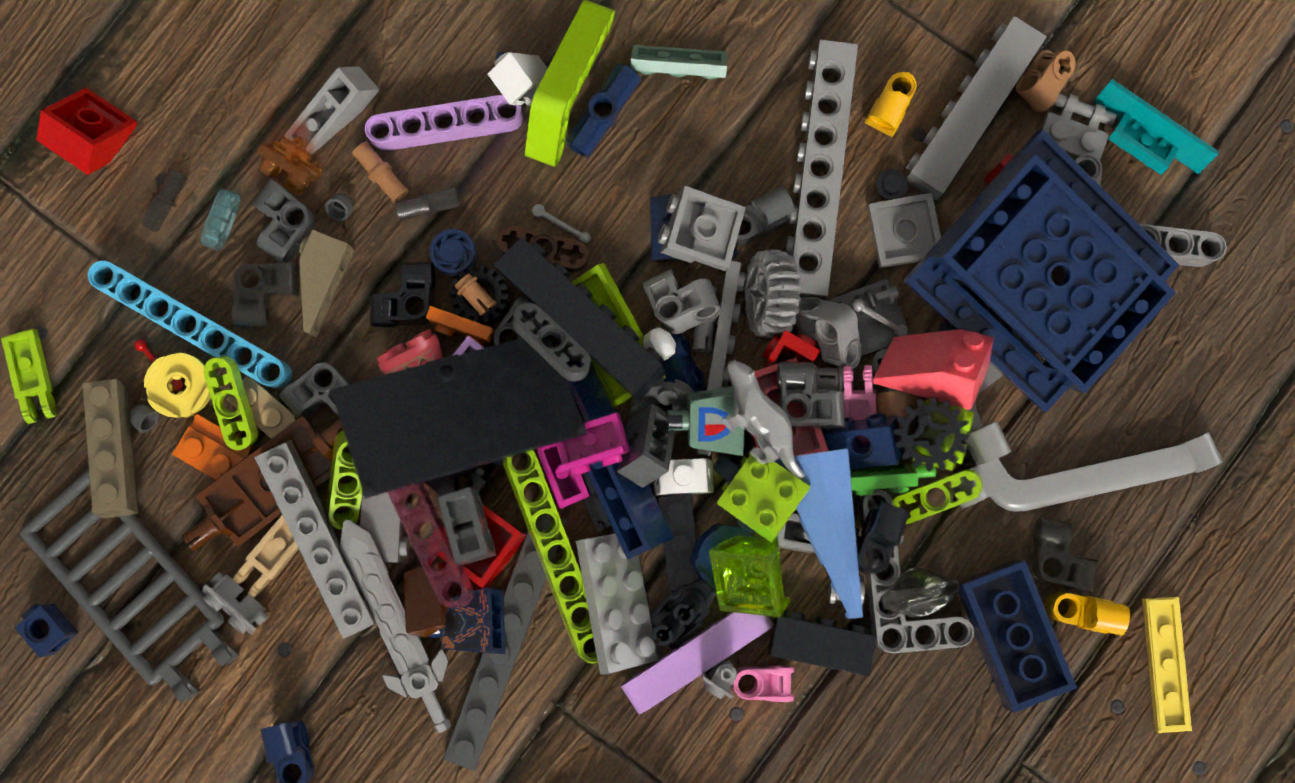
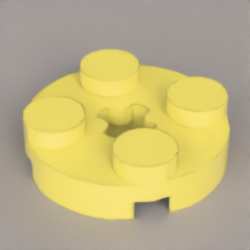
M186 353L170 354L155 360L148 368L144 378V388H146L147 399L152 408L162 415L174 418H188L200 412L211 398L204 377L205 364L200 359ZM183 377L186 389L184 392L179 391L176 395L173 393L175 387L171 382L173 379L180 380Z

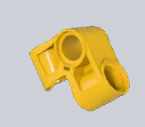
M898 72L892 75L880 97H877L864 123L893 137L916 91L917 85L914 76L908 72ZM902 84L907 89V94L905 95L900 91L894 92L892 85Z
M1053 592L1045 598L1043 603L1050 619L1104 634L1123 635L1130 621V610L1127 605L1097 597ZM1065 599L1068 603V610L1065 615L1061 616L1058 611V605L1061 600Z

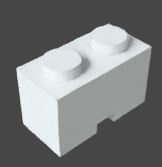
M504 53L494 62L495 67L488 73V76L510 105H523L526 103L527 106H531L534 94L548 68L538 55Z

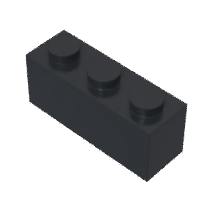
M784 610L783 616L775 614L768 649L770 656L870 676L877 636L868 633L869 627L849 623L848 629L836 627V620L817 617L816 622L803 620V613Z

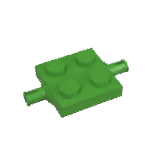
M899 462L897 465L851 469V489L855 491L856 495L875 494V489L887 488L891 493H904L909 491V487L918 486V478L936 477V468L934 466L933 470L927 471L926 464L915 468L913 464L909 465L906 462Z

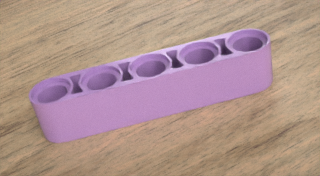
M503 95L376 114L367 120L365 133L376 149L390 151L514 131L522 125L524 114L521 105H510ZM505 108H514L516 110L515 115L511 118L500 116ZM478 112L485 115L479 123L469 122L470 116ZM449 117L453 119L449 127H438V123L442 118ZM418 122L421 124L420 129L416 133L406 132L407 127L411 123ZM382 127L389 128V132L384 138H375L378 129Z
M753 597L628 679L621 685V688L637 713L642 714L768 631L774 624L758 599Z

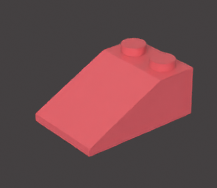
M963 329L894 337L873 378V384L928 399L934 396L937 397L939 402L943 403L946 400H950V405L971 410L989 368L994 337Z

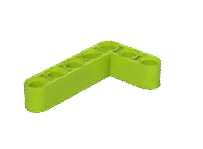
M583 0L534 94L530 108L525 148L526 157L553 167L558 165L565 145L570 110L610 31L615 10L588 0Z

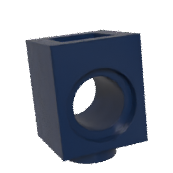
M55 604L33 605L22 614L23 620L14 627L39 658L56 654L79 633ZM43 620L49 625V632L46 636L41 632Z

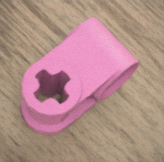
M743 666L736 669L737 676L731 688L742 699L772 702L794 701V695L791 694V674L795 672L794 666ZM746 674L753 675L755 680L753 688L749 691H741L738 686L739 679Z

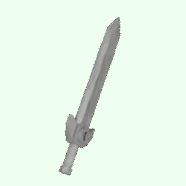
M345 520L343 522L340 549L369 605L384 643L399 674H383V679L389 689L404 697H407V695L411 698L421 696L432 718L436 732L441 733L450 728L451 724L449 719L446 718L434 690H436L444 678L448 658L444 650L440 649L432 663L429 662L430 658L420 637L406 633L405 608L391 581L389 571L371 533L352 521Z

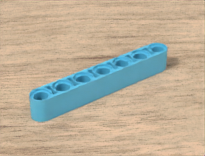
M105 260L95 262L89 268L88 280L93 287L212 356L231 357L237 363L240 372L257 382L274 389H282L291 382L292 370L286 362L128 271ZM112 271L113 278L110 283L105 285L104 277L108 272ZM140 286V296L132 301V291ZM167 302V313L159 317V307ZM195 318V329L187 333L185 329L186 323L189 319ZM218 334H223V345L214 349V338ZM250 349L252 352L251 361L242 365L240 356L245 350ZM274 365H278L280 368L279 377L274 381H269V369Z

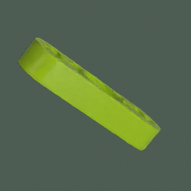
M228 356L212 358L204 366V377L226 445L233 450L246 449L257 441L258 430L238 365L235 360ZM225 367L227 373L223 376H217L216 369ZM232 384L231 388L220 390L221 386ZM227 394L235 396L238 401V408L235 412L227 410L224 405V398ZM242 416L241 420L230 422V419ZM245 431L247 437L243 439L236 438L235 432Z
M965 469L902 493L892 502L893 506L896 507L902 506L901 500H904L906 504H912L919 500L915 494L920 493L921 503L927 511L922 512V505L914 508L910 512L911 517L907 518L906 524H910L974 500L982 492L984 482L978 472ZM966 476L968 481L974 480L976 482V485L972 488L973 493L969 494L966 489L958 491L954 494L958 498L955 501L953 500L952 490L946 484V482L950 481L951 488L956 487L963 482L962 477ZM931 488L943 490L946 496L943 505L935 506L929 502L927 494Z

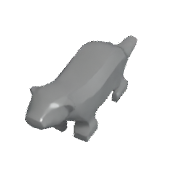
M735 360L730 361L727 369L734 390L733 414L723 417L721 421L732 432L739 425L742 429L746 428L752 435L756 436L760 449L755 447L750 453L760 464L772 463L780 457L792 474L797 478H803L804 472L796 463L793 454V433L787 414L762 392L753 369Z

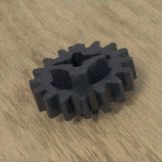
M931 397L929 405L921 398L917 400V409L912 405L905 407L909 414L908 417L898 416L897 420L903 424V427L895 429L894 434L901 435L902 440L895 445L898 448H906L907 451L902 456L904 460L911 456L915 458L913 467L917 468L924 462L926 463L927 471L933 470L934 463H938L940 469L943 470L947 468L946 459L955 464L959 460L955 452L964 453L967 450V447L961 443V440L970 438L969 433L962 432V428L969 422L968 420L959 421L957 418L962 411L960 408L954 411L949 410L950 400H946L941 406L938 405L937 397ZM932 411L945 415L950 421L944 423L936 419ZM918 416L920 425L915 433L910 434L911 424ZM928 425H930L932 430L946 429L935 438L936 442L932 438H918L929 430ZM955 433L954 442L946 452L944 442L948 435ZM920 445L928 449L932 456L919 452L914 446Z

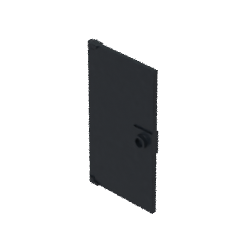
M549 336L542 339V343L546 347L554 348ZM523 338L461 355H452L426 362L424 365L331 389L360 482L361 492L365 499L587 435L585 424L579 414L567 380Z

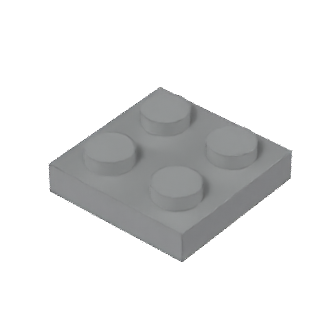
M932 192L871 203L867 206L879 269L919 262L941 239Z

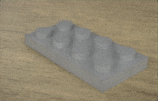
M616 534L576 541L600 675L658 661L639 555L627 560Z

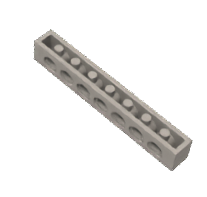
M820 40L817 49L810 52L808 69L814 70L813 80H807L804 100H810L809 112L803 111L801 131H806L805 143L799 142L797 162H802L801 174H795L793 193H798L797 205H794L795 210L789 218V224H795L793 237H787L785 250L789 255H792L794 263L798 266L797 273L800 275L799 286L801 287L800 298L815 296L825 300L828 296L858 44ZM827 72L833 73L838 81L829 83L824 80L822 74ZM828 103L833 107L834 112L825 114L820 111L818 105ZM820 133L825 134L829 137L830 143L828 145H821L816 142L814 136ZM815 164L822 165L826 169L827 174L825 176H816L812 173L811 166ZM810 195L820 197L823 206L819 208L811 207L807 202V197ZM807 226L815 227L819 232V238L814 240L806 238L803 234V228ZM803 257L811 258L815 263V269L813 271L803 270L799 265V259Z

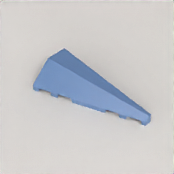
M848 448L794 456L796 463L804 472V477L799 479L811 487L796 508L800 515L801 525L820 564L825 567L832 581L833 591L840 597L846 610V617L848 619L863 617ZM781 459L775 460L777 464L790 472Z

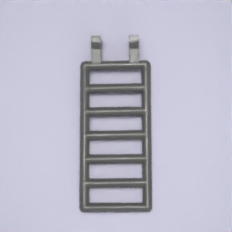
M88 469L22 527L20 535L147 684L156 685L160 680L164 679L181 703L185 700L190 701L200 691L176 667L202 642L210 649L214 658L221 666H224L226 663L228 665L231 664L239 654L216 631L224 622L223 615L219 611H215L203 600L205 594L135 514L119 516L123 523L70 571L59 560L58 556L101 517L93 514L91 508L49 547L37 534L42 527L90 485ZM133 533L145 547L95 592L89 595L78 581L127 536ZM154 557L165 569V572L111 620L99 605L147 561ZM175 581L185 592L186 596L132 644L120 629ZM196 605L208 620L153 669L141 654Z

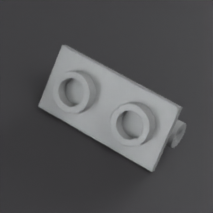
M218 572L210 581L214 585L212 588L207 584L203 586L202 592L206 595L203 600L215 611L218 612L220 609L225 611L231 617L228 622L241 634L247 631L252 635L256 629L252 624L256 622L260 626L269 616L264 612L266 608L249 594L240 603L235 599L244 589L230 578L228 574L223 575Z
M724 659L715 665L709 674L705 672L701 674L702 679L705 681L703 685L707 691L720 699L724 695L731 699L734 697L730 687L736 679L737 672L730 661Z

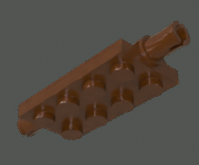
M304 414L198 492L195 497L206 510L205 519L182 534L185 543L187 544L194 539L189 547L193 551H197L199 547L215 535H222L224 533L238 547L280 516L282 513L254 457L289 440H292L315 489L328 480L334 440L338 433L343 431V429L339 430L342 428L340 418L320 432L313 427Z

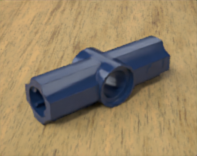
M618 63L600 91L590 99L588 109L565 141L566 145L580 156L589 159L608 129L616 124L619 113L641 82V77L628 66ZM600 106H608L612 109L611 113L607 116H599L595 111Z

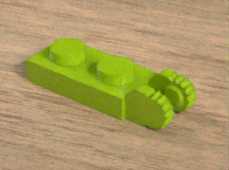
M32 328L1 337L15 399L19 401L24 421L28 424L37 422L36 407L31 397L39 396L41 409L46 418L55 417L57 415V408L55 406V399L50 393L53 391L38 330Z

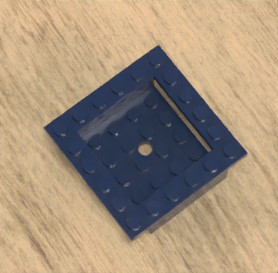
M1037 130L903 281L955 330L963 329L994 337L990 363L1041 411L1047 412L1068 388L1085 394L1173 297L1176 292L1165 281L1179 264L1044 130ZM1060 265L1065 271V277L1060 284L1055 285L1051 280V272L1056 266ZM954 279L962 280L1032 346L1045 361L1041 363Z

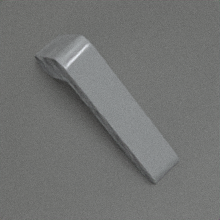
M1083 154L1074 160L1080 167L1085 168L1088 175L1101 186L1102 164L1097 157ZM1139 224L1179 265L1204 267L1221 259L1226 253V242L1217 233ZM1169 239L1177 243L1178 253L1170 249ZM1202 243L1209 247L1210 256H1206L1202 252Z
M875 490V494L861 496L858 503L861 533L869 512L868 500L872 496H877L882 500V503L893 505L888 493L882 490ZM898 546L894 548L889 563L890 574L886 579L880 580L875 574H866L872 634L877 636L875 645L881 650L895 654L959 648L967 646L974 637L973 626L969 620L963 617L945 615L905 619ZM868 550L865 553L864 559L866 564L871 568H875L880 560L879 555L873 550ZM884 595H890L894 602L892 610L887 613H882L878 606L880 598ZM959 622L962 626V634L958 639L952 640L948 633L949 627L953 623ZM926 625L929 628L930 636L927 641L919 643L916 640L915 632L920 626ZM894 628L897 633V640L893 645L885 646L882 641V635L885 630Z

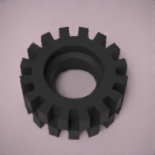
M473 266L469 267V271L465 273L463 271L460 272V277L452 282L453 289H450L451 305L460 317L485 326L490 323L494 325L497 323V319L503 318L506 315L505 310L509 309V298L511 297L508 286L503 277L492 268L486 269L485 266H479V268L475 269ZM467 274H470L472 277L476 276L479 285H486L492 290V299L496 301V304L492 308H488L489 311L483 316L479 315V312L470 305L463 295L459 296L457 294L458 290L455 288V285Z

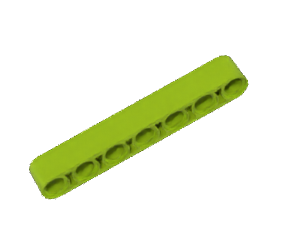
M533 450L525 452L528 461L526 466L520 470L513 467L512 456L504 458L503 465L573 649L587 663H598L596 650L589 654L583 651L584 643L588 639L593 638L583 578L537 456ZM535 482L539 487V495L536 499L528 501L524 496V488L527 484ZM541 514H548L551 518L550 527L545 531H538L536 519ZM554 545H560L563 550L562 557L557 562H550L547 555L548 550ZM566 576H572L574 579L572 590L566 593L561 592L559 587L561 580ZM578 607H584L586 610L584 620L580 623H573L571 619L573 611Z

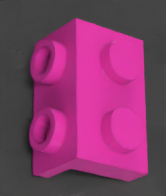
M619 413L584 423L587 435L556 443L562 465L558 466L560 473L570 471L571 477L591 471L590 464L602 461L603 467L621 462L623 461L621 455L631 452Z

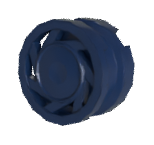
M457 229L445 230L433 239L430 246V258L435 267L445 276L459 278L460 272L463 271L465 273L469 271V267L473 266L475 268L478 260L477 249L472 239L463 231Z

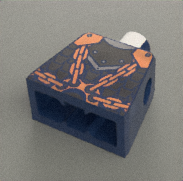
M482 588L445 600L446 626L430 635L431 638L441 637L443 649L505 654L502 590Z

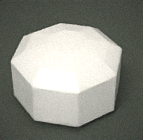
M659 327L651 330L644 336L643 348L647 350L650 346L664 360H667L675 353L676 342L668 331Z

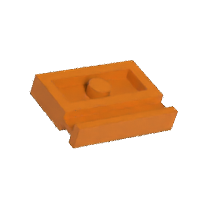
M430 306L426 319L436 326L435 332L453 338L454 333L466 338L469 336L482 347H484V344L494 345L495 331L492 330L493 328Z
M196 413L191 426H188L172 455L216 480L247 457L251 450L255 448V445L239 451L229 448L223 439L220 426Z

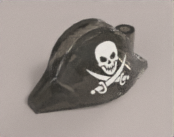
M914 567L906 570L881 596L883 608L915 618L927 616L947 605L954 598V593L959 592L960 583L958 580H951L949 577L936 571Z

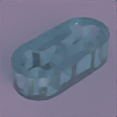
M220 189L216 194L201 234V244L203 246L220 251L225 245L240 206V195L238 193Z

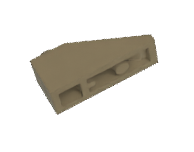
M312 230L309 237L306 236L300 245L299 253L301 256L299 263L303 331L317 338L355 250L349 244L315 230Z

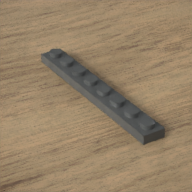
M546 513L541 514L536 519L538 531H545L551 525V518ZM560 517L565 530L568 520ZM529 531L503 598L505 654H482L443 759L473 771L477 768L546 581V575ZM554 545L548 550L547 555L550 562H553L559 545Z

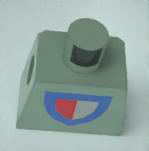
M733 386L689 393L687 395V410H668V430H686L689 447L743 455L744 429L738 425L732 432L721 421L723 417L733 414Z

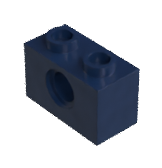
M877 413L867 416L864 420L856 421L852 417H845V427L828 429L825 433L828 451L848 448L850 470L897 465L905 453L904 447L898 448L895 445L902 440L901 435L894 434V430L900 428L897 416L886 417L884 413ZM858 436H865L871 445L861 443Z

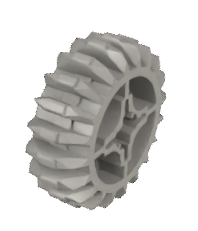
M771 249L759 251L752 257L751 264L747 267L748 273L745 276V287L743 288L744 312L747 314L746 322L749 324L751 332H754L756 336L773 338L774 335L781 337L785 330L791 332L793 325L796 323V314L799 313L798 305L801 300L799 297L801 290L799 286L800 275L797 273V264L794 263L792 255H789L788 252Z

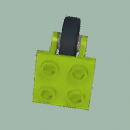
M752 454L748 458L744 456L739 464L727 456L721 455L713 466L714 471L727 480L722 487L725 492L717 504L771 543H773L811 488L775 461L760 464Z

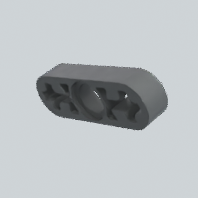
M523 303L515 309L513 317L514 330L558 373L569 381H580L587 376L591 361L588 352L547 313L533 303ZM523 316H524L525 318H527V319H530V318L533 317V318H534V324H533L532 322H530V321H527V322L523 323V322H522ZM546 336H555L560 340L561 344L556 348H549L542 343V339ZM569 360L573 363L580 361V368L576 365L569 367Z

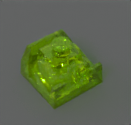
M735 536L720 542L709 551L720 611L781 617L790 603V597H784L778 539L771 543L765 538Z

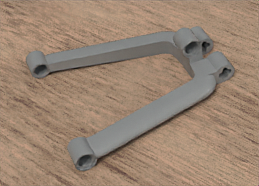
M1014 329L1010 331L1031 353L1036 351ZM991 363L977 397L984 389L1003 376ZM975 399L971 410H969L974 412L970 432L964 431L970 434V438L962 440L961 443L967 445L965 454L972 466L968 469L974 470L981 475L984 486L977 498L961 504L960 507L963 509L991 497L997 505L1006 510L1028 511L1174 478L1192 472L1199 473L1223 462V459L1210 432L1207 431L1195 439L1172 447L1029 479L1017 480L1007 473L998 459L1012 452L998 422L982 426ZM966 476L962 477L963 482L952 488L954 494L963 489H966L970 494L973 493L972 488L976 485V482L974 480L968 481Z

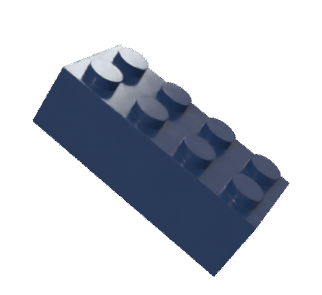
M1013 560L954 583L1005 709L1015 713L1077 688L1025 560Z

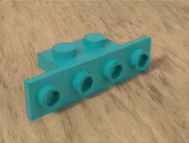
M1113 79L1109 81L1093 101L1094 104L1098 103L1106 106L1107 111L1117 114L1116 119L1119 121L1108 139L1160 175L1169 168L1174 158L1199 174L1219 153L1218 150Z

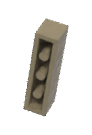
M117 379L82 383L92 513L104 519L138 514L127 387Z

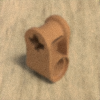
M1040 50L1035 54L1028 68L1015 85L1016 92L1035 112H1043L1056 102L1058 94L1075 70L1076 63L1073 54L1069 51H1059L1053 54L1050 50Z

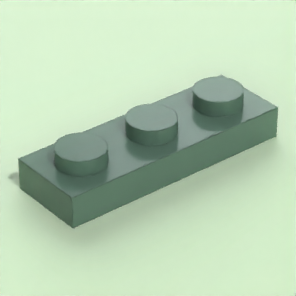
M633 45L630 68L644 75L669 73L675 77L696 75L705 79L726 78L727 52Z

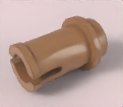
M467 274L455 285V288L458 290L457 294L459 296L463 295L479 312V315L483 316L489 311L488 308H492L496 304V301L477 283L478 278L476 276L472 277L470 274Z

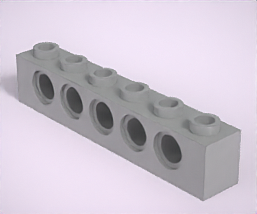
M292 440L254 457L342 638L349 637L374 625L376 620L340 549L341 540L335 528L329 522L327 511Z

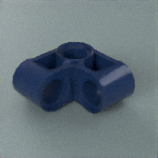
M290 721L260 729L267 763L273 762L278 783H308L313 777L314 765L309 748L308 731L304 721ZM293 763L298 765L302 771L299 781L293 780L290 777L289 768Z

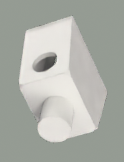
M707 458L670 460L669 472L652 482L654 496L714 493L712 460Z

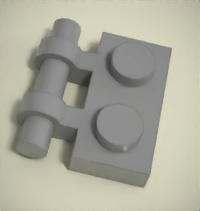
M1059 93L1053 105L1062 108L1060 115L1048 112L1041 130H1044L1070 157L1077 159L1083 154H1090L1100 160L1109 133L1098 130L1100 122L1112 126L1117 114L1107 111L1106 106L1098 103L1093 106L1078 100L1079 97L1069 93L1066 96ZM1072 113L1088 117L1087 124L1071 120Z

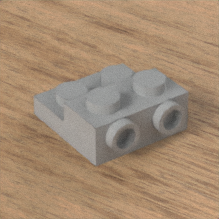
M684 186L677 194L673 193L669 199L666 212L671 213L669 225L664 224L658 236V243L663 244L661 253L689 263L697 261L723 271L728 270L746 207Z

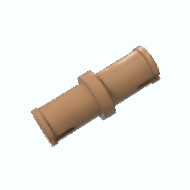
M368 141L361 143L353 150V157L370 174L368 178L372 183H377L393 204L407 195L409 190L405 188L391 171L392 166L388 162H383L369 145Z

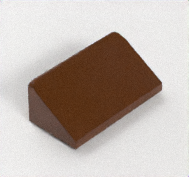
M437 563L405 572L403 574L406 633L427 638L446 626L442 564Z

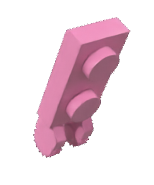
M864 365L863 380L865 381V390H853L854 376L852 367L844 366L843 393L845 417H852L856 421L864 420L869 415L877 414L876 390H873L872 365ZM858 436L861 443L871 445L865 436Z

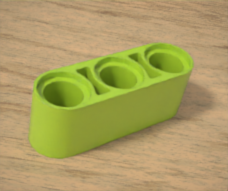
M344 431L339 432L334 440L326 499L329 522L334 528L342 530L345 520L357 523L362 498V489L351 453L342 451L348 445ZM350 475L354 477L349 483L343 484L339 482L343 476ZM341 506H346L350 508L347 512L342 514L334 512L337 508Z

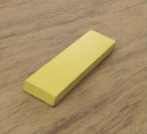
M1179 597L1142 598L1155 732L1192 731Z

